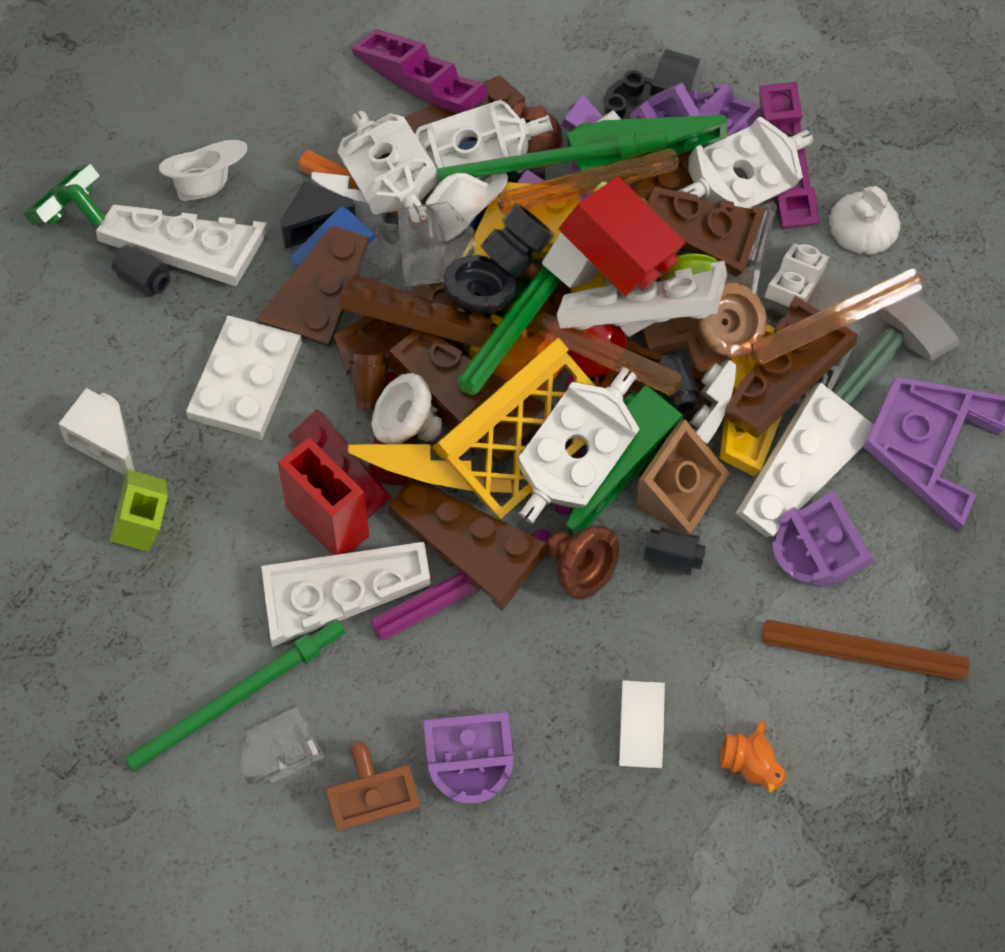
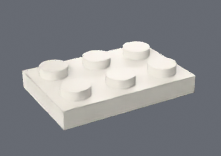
M228 315L186 410L188 420L262 440L301 347V335Z

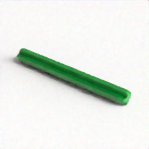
M544 265L458 377L460 384L458 388L462 393L467 392L470 395H475L479 392L561 281Z

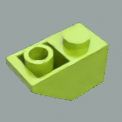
M127 469L109 541L149 552L161 527L168 496L166 480Z

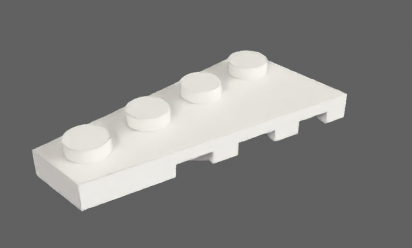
M114 204L96 230L97 241L118 248H122L125 245L139 246L166 264L233 286H237L268 233L267 223L254 221L253 226L235 224V219L219 217L218 222L199 220L197 219V214L182 213L176 217L162 215L161 210Z
M725 260L711 263L712 270L692 274L691 268L675 271L676 277L654 282L644 292L638 287L627 297L614 285L566 294L563 296L557 312L559 327H573L583 330L593 325L613 324L615 326H624L635 321L651 320L653 322H664L671 318L688 316L700 319L711 314H717L727 277Z
M821 382L814 384L735 514L763 536H774L779 530V521L783 515L793 507L799 511L863 447L873 424Z
M424 542L261 566L272 647L323 628L336 619L341 621L431 585Z

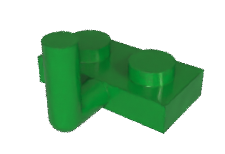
M91 164L77 166L23 214L32 225L42 223L51 225L66 213L63 207L73 200L93 226H97L106 217L88 194L93 190L91 183L100 175Z

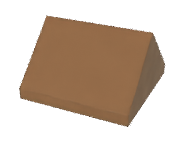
M679 420L639 479L636 507L681 532L691 534L729 477L730 472L686 420Z

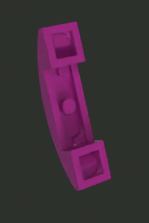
M797 82L761 85L759 87L761 117L785 133L787 137L800 133L802 131L800 121L803 116ZM805 148L797 150L803 178L795 187L773 197L781 229L820 224L815 189L810 185Z

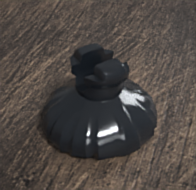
M468 255L455 259L446 268L443 275L445 293L451 302L456 305V310L465 313L471 311L472 313L482 314L490 318L493 312L501 310L513 299L516 291L515 276L487 256Z

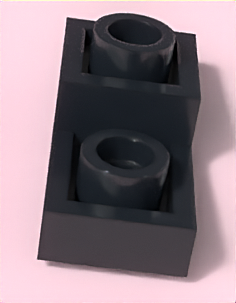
M665 49L649 95L654 96L681 82L689 93L701 59Z

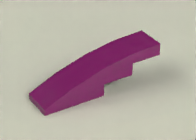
M375 29L351 48L356 57L382 76L406 91L453 113L459 114L471 110L488 96L484 83L458 76L455 64L429 56L425 43Z

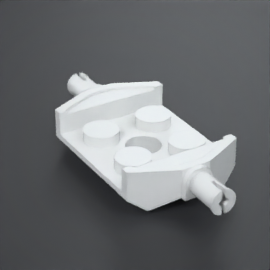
M498 100L420 126L415 135L438 171V168L527 154L528 140L532 136L553 131L549 115L526 123L525 119H520L506 102ZM466 137H476L478 139L477 144L469 150L459 148L460 142ZM440 181L432 188L433 191L439 185Z
M363 111L358 112L362 119H359L355 113L352 117V122L357 127V131L342 138L337 152L343 165L347 167L366 199L373 215L406 208L413 221H420L417 213L420 214L422 219H425L427 211L420 201L440 180L435 165L403 116L388 114L374 122L373 120L370 121L367 114ZM386 153H390L388 157L384 159H378L380 156Z
M759 117L750 127L728 136L726 139L702 148L701 145L697 146L689 155L688 171L694 183L678 191L695 194L703 200L719 202L720 200L734 202V206L750 209L752 206L763 203L798 184L803 175L797 150L811 145L813 142L812 135L807 136L810 132L803 130L792 137H787L785 133L764 118ZM737 167L744 170L748 180L739 178L733 168Z
M622 368L610 387L606 388L572 382L525 450L520 454L517 459L518 466L533 489L531 498L521 512L518 513L524 519L532 509L533 511L527 518V522L533 524L545 505H549L550 502L570 508L584 509L640 430L623 402V395L637 378L633 372H631L626 381H623L629 370ZM571 438L582 439L587 445V454L582 458L569 456L565 449L566 441Z

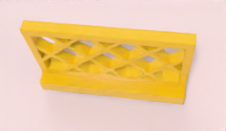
M559 338L549 344L432 447L442 460L446 459L498 520L503 518L533 491L529 483L519 490V481H527L523 475H520V468L517 463L518 457L526 448L521 446L522 424L542 425L551 413L552 398H562L565 392L552 391L553 374L564 366L573 376L575 383L595 386L566 353L569 349ZM546 381L545 391L536 390ZM528 396L545 397L544 419L523 418V400ZM516 407V417L506 416ZM498 422L516 423L514 446L493 444V429ZM487 433L486 443H476ZM571 438V445L566 448V452L569 456H572L585 442L580 438ZM469 448L486 449L485 472L469 471L460 461L459 457ZM492 450L514 452L513 474L491 473ZM475 477L484 478V487ZM491 479L513 480L512 498L503 506H500L490 495Z

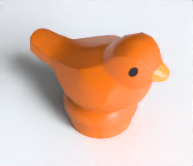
M759 721L755 731L747 737L741 733L736 735L725 734L720 754V768L729 769L730 773L740 772L746 781L752 784H761L768 793L781 788L785 781V771L775 761L772 748L764 735L766 722Z

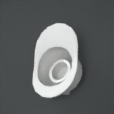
M226 140L192 152L174 155L159 164V171L163 175L172 178L180 200L188 201L206 198L216 194L223 188L227 181L228 166L236 163L246 154L247 144L240 140Z
M455 173L447 176L439 183L427 199L425 206L440 224L438 235L441 240L449 241L456 238L502 192L508 180L506 173L489 175L481 179H477L467 173Z

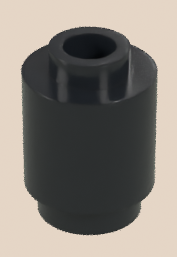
M123 246L116 253L112 261V270L116 272L117 278L147 297L161 294L170 283L169 265L139 246Z
M668 354L657 359L655 365L650 370L657 394L682 415L696 409L699 405L697 400L699 391L688 360L684 357H678L676 354Z
M662 527L661 530L650 529L643 560L653 562L652 567L691 576L693 568L701 570L706 546L699 544L700 536L665 527Z

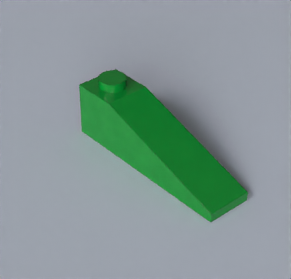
M725 115L602 120L594 124L586 122L567 133L568 147L618 139L620 134L632 132L635 133V136L666 132L668 147L638 151L637 156L622 158L621 154L575 161L574 164L583 187L586 188L689 152L699 145L703 147L726 139L727 119Z
M645 385L638 394L635 391L630 393L623 400L640 430L584 509H573L566 524L567 531L570 532L571 536H575L579 531L589 527L656 456L679 420H682L683 415L649 386Z

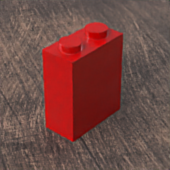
M619 176L579 202L558 228L625 297L638 287L644 292L658 279L660 274L665 276L680 260L676 254L686 243Z
M306 439L277 462L286 509L332 555L350 553L370 537L364 491L312 439Z

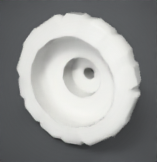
M877 186L864 188L863 192L847 194L834 205L829 216L830 233L838 244L860 255L863 253L877 254L878 252H884L894 244L900 232L901 222L899 215L888 201L886 193Z
M414 373L402 374L384 388L376 402L371 422L374 435L380 442L384 444H402L415 435H418V438L425 442H432L442 432V419L436 417L435 412L437 409L431 406L432 397L430 389L421 376Z

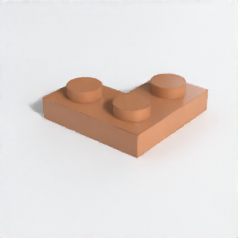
M690 316L671 318L664 322H654L640 330L647 349L662 354L686 348L693 368L705 374L715 362L721 365L724 361L730 360V358L713 352L711 347L706 345L698 330V319L691 318Z

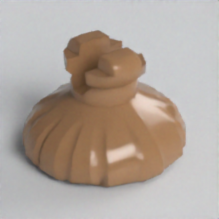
M732 282L725 283L717 314H711L705 318L698 319L697 325L700 335L713 352L728 358L747 355L760 345L762 335L766 334L767 316L765 307L762 305L757 293H752L751 289L745 285Z

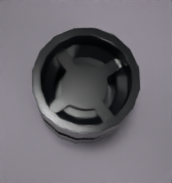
M515 203L502 219L504 228L502 230L494 229L481 244V247L506 271L520 278L533 262L532 253L542 252L555 235L534 214L522 205Z

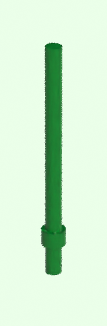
M665 131L635 136L634 132L620 134L618 139L442 167L438 168V176L441 182L447 176L455 173H467L477 178L621 154L622 158L637 156L638 151L668 147L667 135Z
M336 619L312 636L308 634L302 636L292 643V649L124 757L132 772L136 771L302 661L307 664L320 655L319 650L346 633L343 626Z

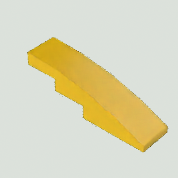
M347 444L348 453L387 471L430 484L473 491L446 460H430V444ZM460 460L471 471V460ZM475 477L484 487V478ZM491 479L490 492L512 493V480Z

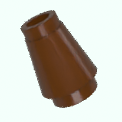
M371 350L353 352V361H350L349 364L356 408L372 410L375 409L376 402L383 392L389 363L385 361L384 352Z

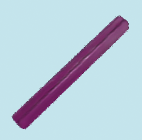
M540 529L531 534V536L547 542L551 535L547 529ZM459 572L376 616L371 620L372 629L380 640H386L478 590L467 582L464 574Z

